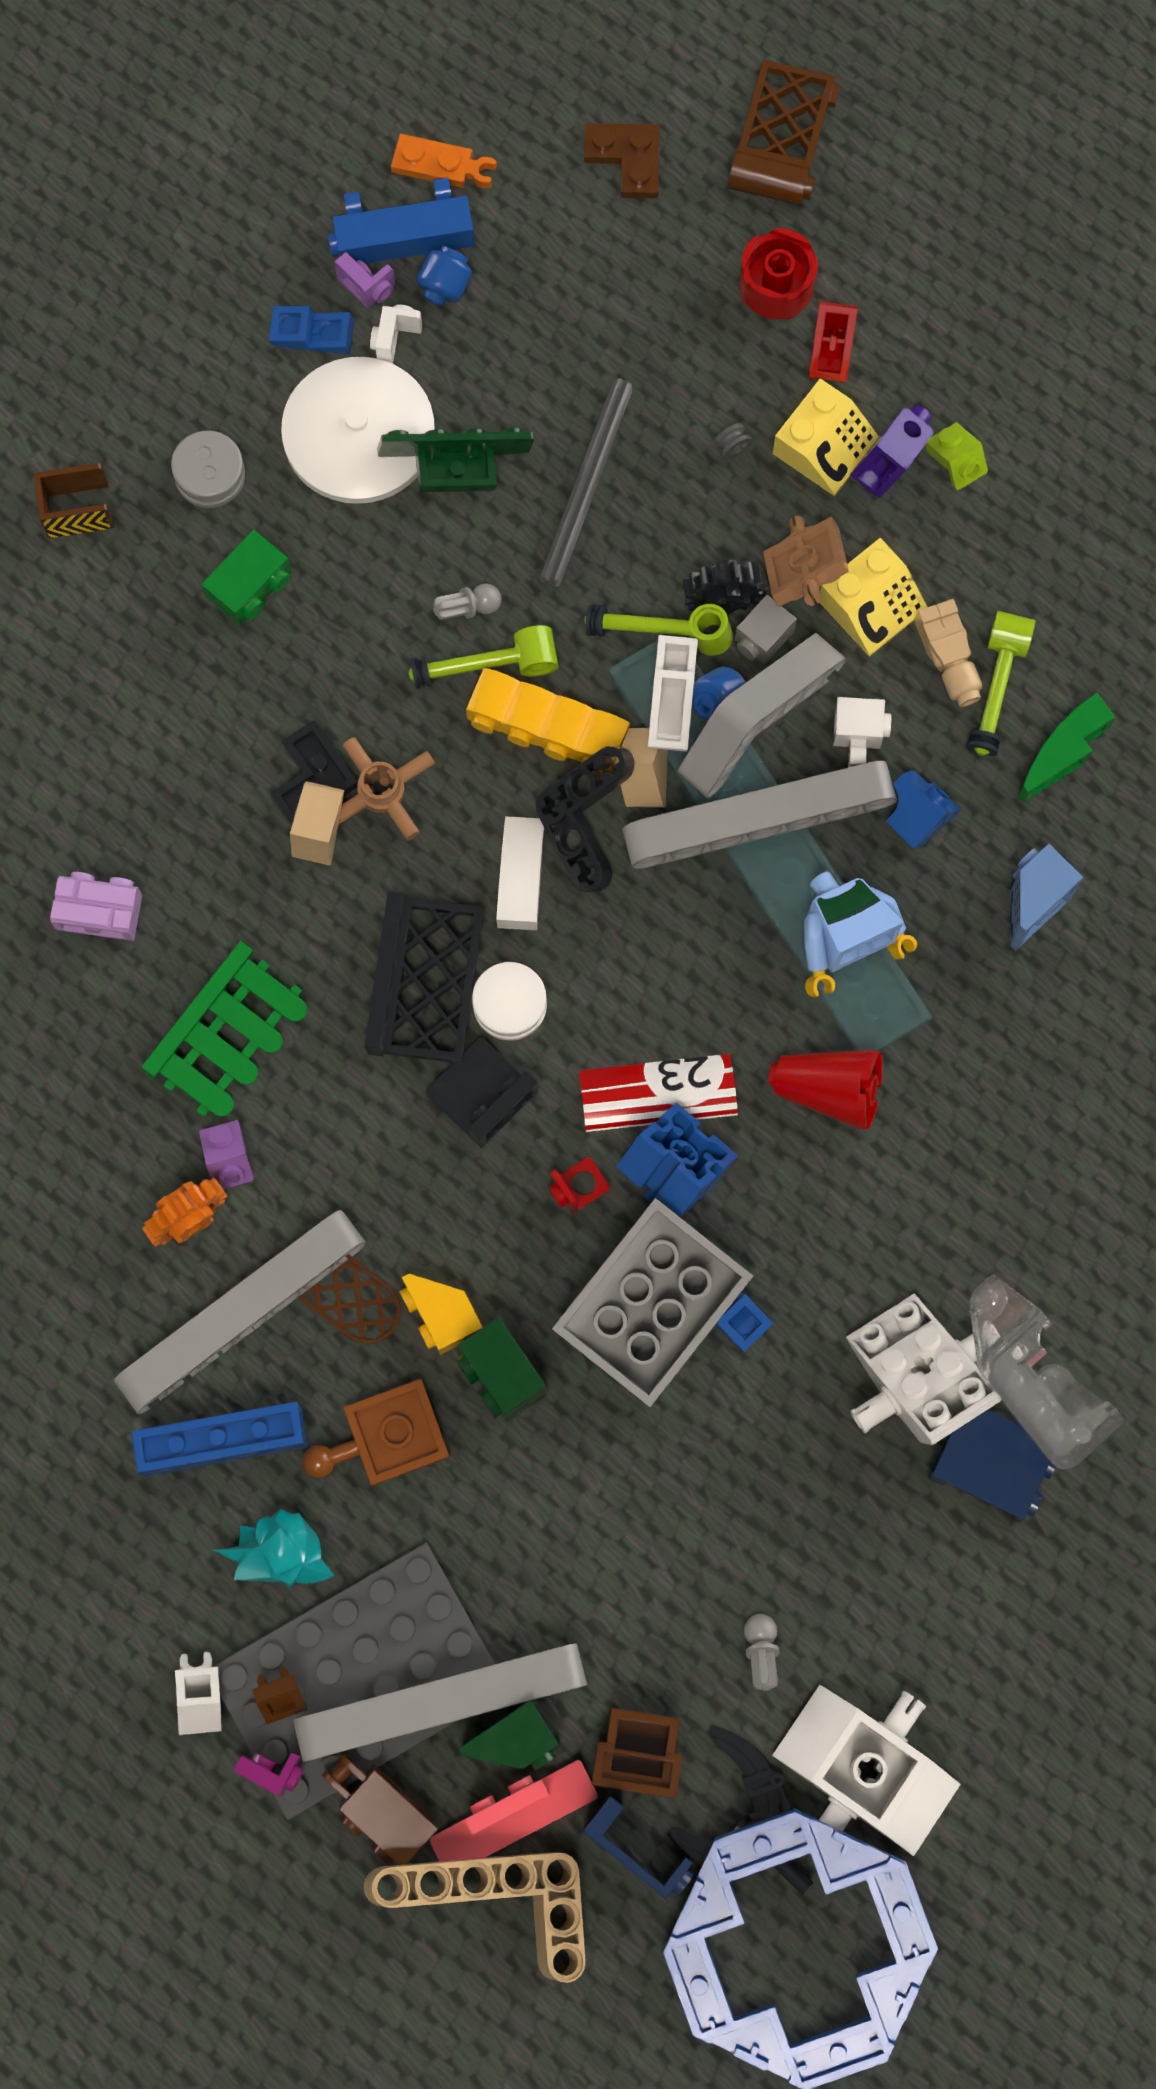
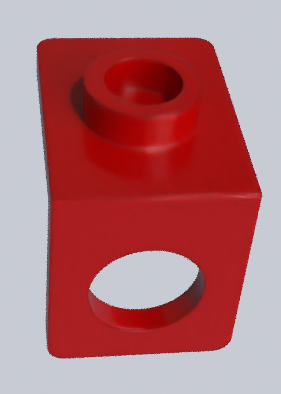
M590 1157L583 1159L560 1175L556 1169L550 1172V1179L553 1185L548 1187L552 1197L560 1208L567 1205L572 1214L610 1190L609 1184ZM588 1172L595 1178L596 1186L590 1194L580 1195L573 1190L572 1179L577 1173Z

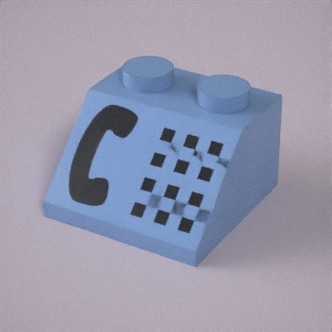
M1050 844L1040 852L1035 848L1032 849L1018 863L1019 868L1012 875L1015 882L1010 890V946L1015 951L1072 899L1083 879V876Z

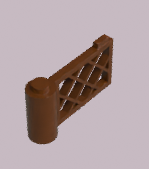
M763 59L738 151H736L733 160L728 189L802 205L803 199L811 200L816 177L809 176L827 108L828 106L835 108L841 85L834 83L835 76ZM768 73L784 76L788 85L773 92L766 82ZM810 82L824 85L823 94L811 100L801 89V87ZM794 91L802 104L787 111L779 99ZM772 103L779 115L764 122L757 111ZM808 112L815 121V124L800 130L793 118ZM786 123L793 135L778 141L771 132V129ZM761 134L765 136L771 145L763 150L747 147L749 140ZM799 142L807 153L805 160L789 157L784 149Z

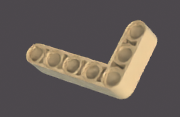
M545 1852L381 1866L368 1873L365 1879L364 1892L368 1900L376 1906L388 1908L533 1895L537 1963L541 1973L550 1980L569 1983L578 1979L585 1969L579 1869L576 1861L568 1854ZM557 1860L562 1865L563 1876L557 1884H552L547 1877V1868L550 1863ZM512 1864L518 1865L522 1873V1879L515 1888L509 1887L505 1880V1872ZM473 1867L479 1872L480 1884L477 1889L469 1892L464 1887L463 1876L469 1868ZM432 1871L438 1878V1888L432 1895L427 1896L421 1890L420 1882L426 1872ZM389 1874L396 1882V1891L392 1897L384 1900L379 1895L377 1887L380 1879L384 1875ZM561 1905L566 1912V1921L563 1926L556 1929L551 1924L550 1913L555 1906ZM564 1949L569 1955V1966L563 1973L559 1974L554 1969L553 1959L558 1951Z

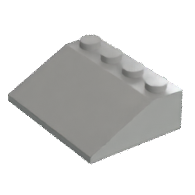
M655 1198L552 1329L651 1407L752 1279L753 1275Z

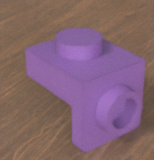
M238 1120L199 1130L205 1163L211 1179L215 1178L223 1189L254 1180Z

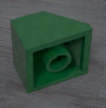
M530 1700L458 1750L463 1757L524 1769L531 1764L533 1769L537 1771L557 1757L553 1749L560 1744Z

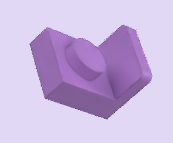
M347 252L335 261L337 279L366 308H369L374 302H384L392 294L395 278L394 270L389 265L383 267L373 276L364 262L361 260L355 261Z

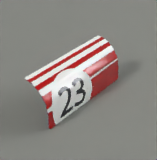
M730 1054L579 1070L586 1132L651 1125L654 1122L657 1123L660 1117L676 1103L696 1120L738 1115Z

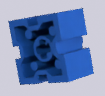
M676 1103L660 1117L657 1123H652L636 1138L616 1167L633 1184L640 1188L648 1186L644 1192V1197L647 1201L652 1203L656 1198L681 1218L695 1205L698 1199L701 1200L714 1188L738 1155L715 1135L708 1138L698 1129L701 1123Z

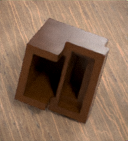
M612 1708L606 1743L598 1742L592 1785L677 1798L683 1755L675 1754L680 1719Z

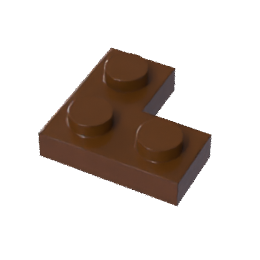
M585 123L584 163L622 164L621 198H658L660 124Z

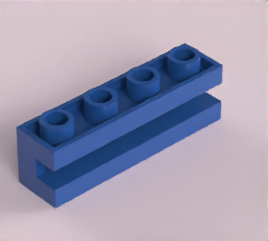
M298 1402L132 1431L137 1473L144 1477L308 1448L302 1407Z

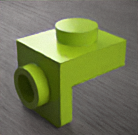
M957 422L931 437L926 443V448L930 455L948 470L951 484L956 490L962 489L988 472L982 443Z

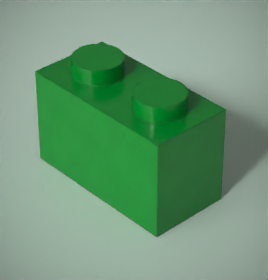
M253 529L201 586L205 598L240 626L246 619L252 621L261 613L265 605L263 601L273 591L279 593L285 588L291 578L290 573L292 571L288 557Z

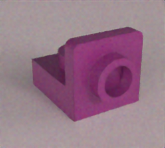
M255 1752L252 1759L247 1756H241L233 1771L277 1796H282L286 1789L293 1792L304 1772V1768L298 1766L302 1757L296 1753H291L281 1774L274 1772L278 1765L277 1763Z

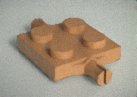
M794 516L795 522L791 518L788 523L791 534L780 543L763 551L771 595L779 607L790 601H796L803 596L807 605L814 606V599L817 604L821 601L820 586L832 583L839 579L840 576L849 572L839 527L832 516L809 527H805V521L801 516Z

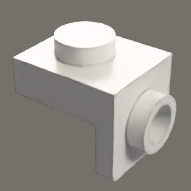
M407 305L383 306L379 327L373 326L370 340V349L376 350L377 359L393 364L399 331L421 334L422 319L420 311L414 310Z

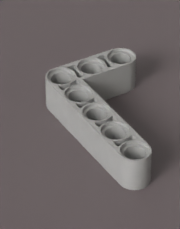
M815 633L736 689L719 704L683 760L677 773L706 798L712 797L726 782L754 737L827 684L829 681L826 678L834 670L839 671L844 665L846 658L819 634Z

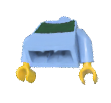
M830 872L821 873L811 881L810 887L817 897L812 901L807 917L804 920V947L808 970L813 972V975L807 979L805 989L809 996H819L817 984L820 980L824 984V992L826 994H831L834 991L835 981L831 976L825 974L827 968L831 972L837 971L885 947L889 957L894 960L904 959L905 957L901 944L907 952L915 951L917 941L911 935H904L906 926L896 900L893 897L870 887L863 879L856 878L839 886Z

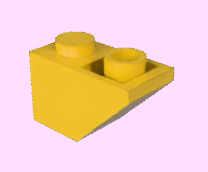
M412 1274L402 1277L406 1288L399 1292L410 1313L418 1310L424 1322L423 1325L418 1327V1330L428 1349L436 1346L441 1355L457 1347L458 1344L483 1328L465 1291Z

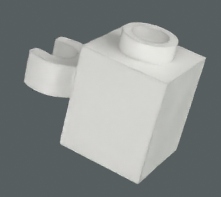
M837 698L833 746L849 747L848 768L865 764L866 748L880 749L883 737H890L891 714L884 713L885 700Z
M204 1652V1663L199 1667L190 1666L187 1654H182L180 1657V1670H175L179 1735L221 1731L218 1667H212V1657L209 1652Z

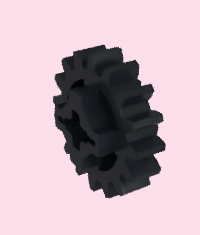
M721 560V562H716L715 566L701 567L699 573L691 572L689 574L690 579L682 581L684 605H688L689 611H694L704 604H715L723 608L727 616L738 609H748L750 604L760 603L759 598L765 597L767 595L766 590H768L765 571H762L760 565L752 567L749 561L738 565L737 560Z

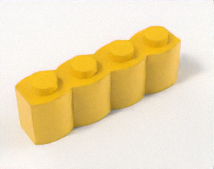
M483 668L466 708L467 719L472 721L471 725L475 729L489 734L493 733V730L503 732L508 735L509 741L518 746L529 747L530 743L544 748V753L547 756L559 761H565L568 757L582 763L606 746L621 747L628 728H630V723L618 716L592 709L576 700L555 695L541 687L520 682L506 674ZM611 757L613 764L609 768L598 771L601 774L603 771H614L616 757Z

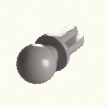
M488 583L478 585L473 592L470 588L464 587L460 589L459 593L435 598L433 601V611L440 620L464 615L469 619L475 616L476 611L482 614H491L501 605V593L497 587Z
M755 1614L746 1621L744 1626L745 1638L752 1645L746 1649V1657L751 1660L754 1688L769 1691L778 1685L776 1657L779 1655V1647L772 1644L777 1636V1626L770 1616Z

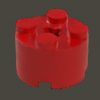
M777 228L771 229V233L755 236L746 245L741 261L739 288L742 301L753 312L769 319L788 320L794 318L810 303L815 289L818 261L807 238L796 231Z

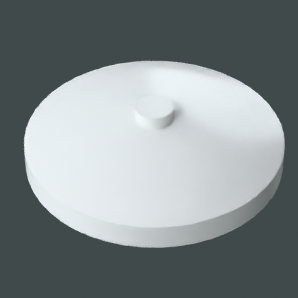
M349 357L322 365L308 374L296 386L283 412L281 433L289 464L308 487L332 500L345 503H370L393 496L417 478L415 456L378 457L377 447L381 435L394 430H405L409 434H425L429 430H434L435 425L428 397L410 374L384 360L370 357Z

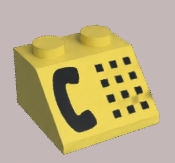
M819 379L775 435L772 454L835 496L879 436L850 398L822 379Z
M881 538L847 564L848 573L840 576L839 579L832 583L822 585L820 589L821 601L819 603L869 657L916 619L919 610L927 608L907 566Z

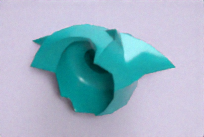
M282 1509L271 1517L267 1515L259 1519L256 1528L240 1525L238 1547L213 1550L238 1564L234 1580L281 1582L290 1589L294 1583H316L334 1576L321 1559V1545L317 1534L300 1513L291 1514Z

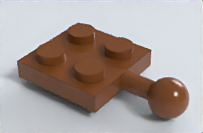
M419 1379L343 1407L354 1440L330 1449L323 1445H314L304 1453L302 1465L309 1476L323 1478L333 1471L335 1464L360 1455L370 1484L373 1487L446 1460L450 1456L423 1381Z

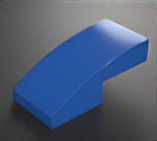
M274 306L269 342L271 345L289 349L350 354L355 319L350 312L314 313L310 306Z
M742 1293L737 1296L715 1324L742 1352H745L773 1325L772 1321L746 1294Z

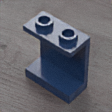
M986 1410L947 1436L928 1479L942 1486L949 1484L1012 1514L1011 1519L1020 1522L1025 1519L1026 1515L1033 1517L1039 1507L1043 1494L1037 1492L1043 1477L1050 1479L1058 1464L1060 1457L1054 1454L1058 1443Z
M609 1796L584 1828L583 1832L665 1899L671 1892L678 1897L693 1877L692 1873L688 1871L693 1863L683 1855L663 1882L658 1880L604 1835L624 1808L623 1805Z

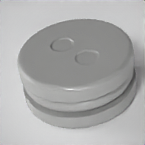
M216 431L196 432L183 439L173 453L171 469L180 494L190 503L204 508L219 507L233 500L241 491L245 481V466L238 446L228 436Z

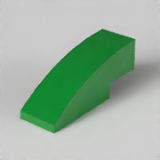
M1095 693L1067 716L1045 742L1032 764L1019 794V799L1022 803L1028 801L1088 761L1093 750L1087 743L1109 730L1115 719V716L1098 693Z

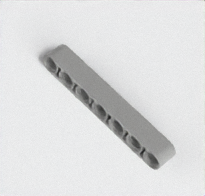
M874 761L637 820L625 825L622 828L632 867L643 869L880 810L894 804L897 801L886 761Z
M342 1210L334 1212L124 1369L114 1379V1383L137 1414L146 1412L150 1409L148 1405L157 1398L161 1401L184 1383L183 1378L189 1374L193 1377L217 1359L219 1351L222 1350L225 1353L253 1332L254 1329H257L298 1298V1296L348 1260L345 1257L346 1255L354 1256L365 1246L366 1241Z
M574 1643L294 1719L293 1724L302 1761L307 1762L580 1688L588 1684L578 1645Z

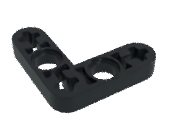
M606 746L544 790L538 796L536 802V811L572 882L577 889L583 892H600L605 890L612 879L610 864L582 812L624 783L632 775L635 761L630 751L624 747ZM611 757L619 759V762L615 765L617 771H607L603 774L598 771L606 770L613 764ZM583 775H587L592 782L591 792L586 797L582 796L578 790V782ZM569 797L571 801H564L557 807L558 813H552L551 809L555 806L554 800H564ZM573 829L581 837V844L576 851H572L567 844V836ZM582 858L584 862H577V859ZM595 867L597 872L593 875L594 881H588L587 876L591 873L590 868Z

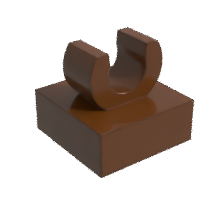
M284 1666L279 1668L281 1679L267 1683L264 1675H259L257 1678L259 1687L252 1689L256 1704L267 1725L307 1710L304 1696L293 1674L290 1675Z

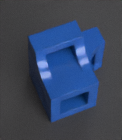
M913 770L903 773L893 783L898 793V805L886 822L915 849L925 845L936 832L959 813L961 808L934 782L928 784Z

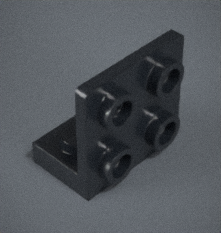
M480 1037L464 1052L462 1064L453 1063L426 1089V1095L482 1149L538 1093V1083L526 1071L521 1075L484 1038Z

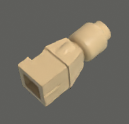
M954 599L919 610L914 623L927 655L938 670L943 672L942 680L950 699L957 701L959 707H966L978 702L981 699L979 691L982 689V682L974 663L968 661V658L971 656V650L968 645L966 629H964Z

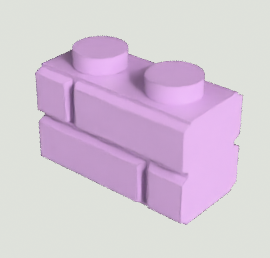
M72 872L70 877H58L55 900H53L50 922L56 930L134 941L142 894L138 887L133 886L134 883L131 880L112 877L109 883L94 881V876L83 872Z

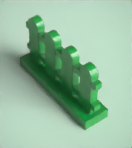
M242 941L237 944L141 1067V1071L154 1081L159 1074L165 1077L167 1081L163 1087L170 1092L175 1087H178L198 1102L200 1106L196 1112L203 1117L208 1112L218 1117L229 1115L233 1110L234 1103L232 1097L225 1090L233 1080L241 1085L254 1083L258 1077V1068L249 1060L258 1048L267 1054L279 1051L283 1039L281 1034L274 1029L276 1024L282 1017L290 1022H299L304 1019L307 1013L306 1003L298 997L302 989L294 984L289 990L266 973L270 965L265 961L261 960L258 965L254 964L249 960L253 955V950ZM235 980L241 986L232 997L225 990ZM249 992L274 1010L266 1021L241 1004ZM210 1011L217 1017L207 1028L200 1022ZM225 1023L250 1041L241 1053L216 1035ZM185 1042L192 1049L184 1059H181L176 1053ZM200 1055L225 1073L217 1084H214L192 1067Z

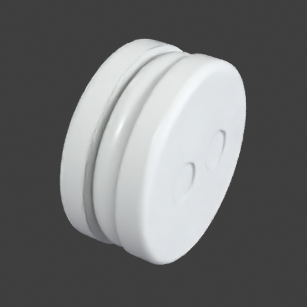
M516 962L499 963L488 968L480 975L473 989L472 1004L475 1018L481 1028L495 1038L510 1041L529 1036L541 1025L546 1014V990L542 980L531 968Z

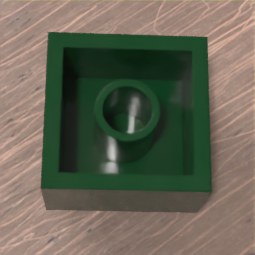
M499 1317L457 1345L460 1357L456 1359L458 1367L471 1385L477 1381L480 1383L484 1391L479 1395L494 1419L501 1415L507 1423L547 1395L545 1383Z

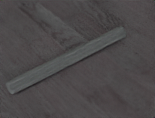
M615 378L610 387L541 572V582L546 585L558 587L562 582L632 393V383L627 380Z

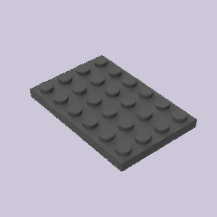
M426 1542L213 1667H218L220 1696L251 1754L254 1755L256 1752L277 1763L278 1765L274 1772L281 1774L291 1753L301 1756L293 1724L294 1719L492 1666L495 1663ZM284 1666L290 1675L293 1674L304 1696L307 1710L267 1725L256 1704L252 1689L259 1687L257 1684L259 1675L263 1674L267 1683L281 1679L279 1668ZM455 1722L344 1751V1753L367 1772L374 1764L377 1767L384 1765ZM342 1752L307 1762L301 1760L298 1766L304 1768V1772L293 1792L286 1789L282 1796L274 1794L287 1820L292 1819L338 1792L324 1779L322 1774L326 1769L331 1771L340 1761L338 1756ZM352 1772L343 1784L348 1786L359 1778Z

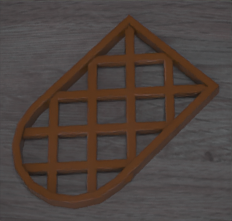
M349 1254L345 1257L352 1263H344L333 1271L334 1285L319 1286L318 1282L314 1287L304 1292H315L316 1306L304 1296H298L300 1300L336 1327L342 1335L358 1343L374 1344L385 1340L395 1331L400 1321L401 1306L395 1292L385 1281H382ZM353 1267L354 1282L339 1284L338 1269ZM358 1267L374 1280L359 1282ZM375 1285L377 1300L361 1302L360 1286ZM380 1285L387 1289L393 1298L381 1299ZM355 1287L356 1302L341 1304L340 1289ZM335 1289L336 1305L321 1306L320 1291ZM395 1303L397 1307L396 1318L383 1319L382 1304ZM377 1305L379 1320L363 1322L362 1306ZM357 1307L358 1322L343 1324L342 1309ZM337 1309L338 1324L322 1311ZM394 1323L391 1329L385 1333L384 1324ZM379 1325L380 1337L372 1340L365 1339L364 1326ZM359 1327L360 1339L347 1332L345 1328Z

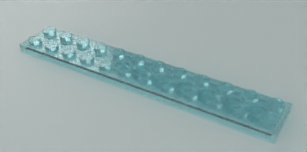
M671 634L665 635V636H675V637H679V635H671ZM658 640L609 668V676L644 728H650ZM697 663L695 665L694 683L704 675ZM693 706L691 707L687 752L668 750L667 764L695 806L778 785L751 744L726 782L710 798L703 796L677 773L680 765L707 723L697 715ZM804 828L724 848V851L807 977L812 976L813 972L808 970L804 947V920L807 917L812 901L817 897L810 887V883L815 877L824 872H830L839 886L844 883L808 829ZM886 947L837 971L831 972L827 968L825 974L831 976L835 981V989L831 994L824 992V984L821 980L817 984L819 995L856 1050L873 1049L881 1051L932 1018V1015Z

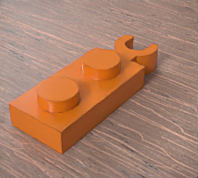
M400 134L391 164V172L429 181L448 178L450 185L464 188L466 179H471L481 188H491L492 178L482 176L480 172L483 169L496 171L497 164L496 160L491 157H481L473 160V150L469 148Z

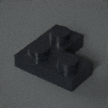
M315 720L282 740L283 747L297 765L301 774L271 792L270 795L291 827L306 781L344 790V796L358 788L357 780Z

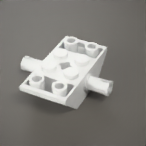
M913 1294L846 1337L868 1375L880 1391L878 1395L850 1411L863 1433H867L877 1424L896 1414L921 1443L933 1445L1003 1400L1001 1393L974 1363L997 1347L1004 1345L1001 1335L991 1322L986 1323L984 1327L962 1341L954 1340L920 1299Z
M819 1685L772 1756L829 1796L827 1800L830 1801V1804L819 1819L820 1821L843 1831L851 1818L856 1820L859 1817L914 1856L961 1785L933 1761L907 1743L908 1740L905 1736L926 1706L921 1701L915 1700L908 1712L905 1713L914 1696L903 1691L885 1721L876 1722L852 1704ZM873 1759L876 1762L873 1769L878 1773L875 1779L867 1777L862 1781L859 1777L861 1770L858 1768L860 1761L868 1762Z

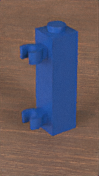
M448 178L433 180L436 201L362 212L359 192L344 194L347 215L332 217L335 232L328 233L331 256L339 255L340 257L347 252L355 261L361 260L367 264L428 254L431 250H440L441 246H446L453 250L474 247V233L467 196L452 198Z

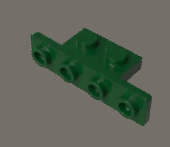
M475 428L468 429L463 433H447V431L442 429L427 431L425 434H409L405 430H394L381 435L377 453L378 457L415 456L419 492L495 491L497 479L494 455L529 453L534 442V432H523L519 428H508L501 432H485L482 429Z

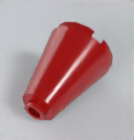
M873 1049L782 1055L778 1063L773 1062L771 1064L768 1083L769 1086L774 1087L775 1095L857 1129L869 1130L874 1121L879 1102L875 1101L877 1086L881 1087L883 1055L882 1052Z

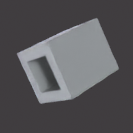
M767 594L737 626L735 641L738 643L736 646L749 660L753 661L757 658L765 664L795 632L797 618L782 606L779 607L775 600Z

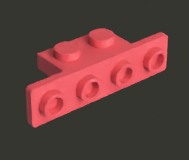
M577 1760L535 1783L531 1775L508 1786L511 1793L510 1796L495 1802L491 1795L470 1806L472 1816L430 1837V1843L438 1860L451 1861L485 1858L596 1800L598 1794L582 1762Z

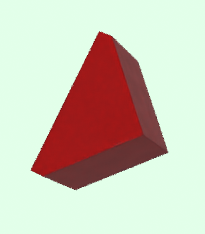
M820 301L809 378L847 382L858 306Z

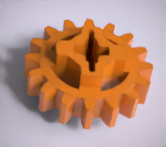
M215 1178L209 1181L206 1179L198 1186L193 1184L192 1181L187 1182L171 1194L161 1198L155 1204L158 1209L152 1214V1218L145 1221V1226L142 1230L155 1247L161 1243L166 1245L172 1239L182 1243L200 1230L207 1228L214 1221L212 1216L217 1211V1207L224 1204V1199L228 1196Z

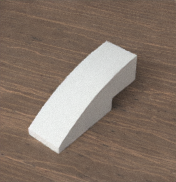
M659 635L648 748L685 752L688 750L697 638Z
M505 816L498 891L497 928L537 930L544 826L539 818Z

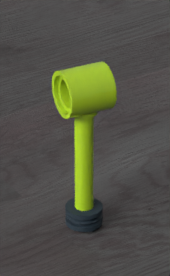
M592 604L589 605L585 616L586 634L588 636H597L598 634L599 637H604L607 629L690 636V638H697V648L702 653L710 656L724 653L733 641V632L727 614L723 608L715 604L699 606L693 611L689 620L608 614L607 606L601 605L599 607V605L595 606ZM711 625L720 626L718 631L713 634H703V631Z
M997 610L987 649L995 650L998 653L980 729L970 732L967 749L971 752L990 757L998 754L1001 738L995 734L1013 658L1016 656L1026 658L1036 621L1034 619Z
M542 625L523 628L514 634L515 647L432 663H427L426 656H422L421 661L418 658L416 662L414 658H411L410 679L414 681L416 689H420L421 684L423 687L424 684H427V687H432V678L513 663L519 664L520 674L526 677L550 674L559 667L552 629Z

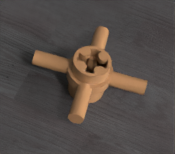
M356 737L348 739L343 744V747L361 772L358 781V794L342 804L339 824L367 808L376 813L388 812L407 841L415 838L420 831L401 805L405 795L404 783L435 764L429 752L425 751L396 770L391 764L386 762H372ZM379 781L382 786L391 784L393 788L382 792V795H375V789L372 784Z

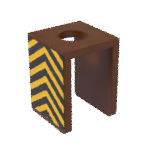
M101 463L33 473L39 519L48 538L115 528L106 504L50 513L49 496L109 487Z

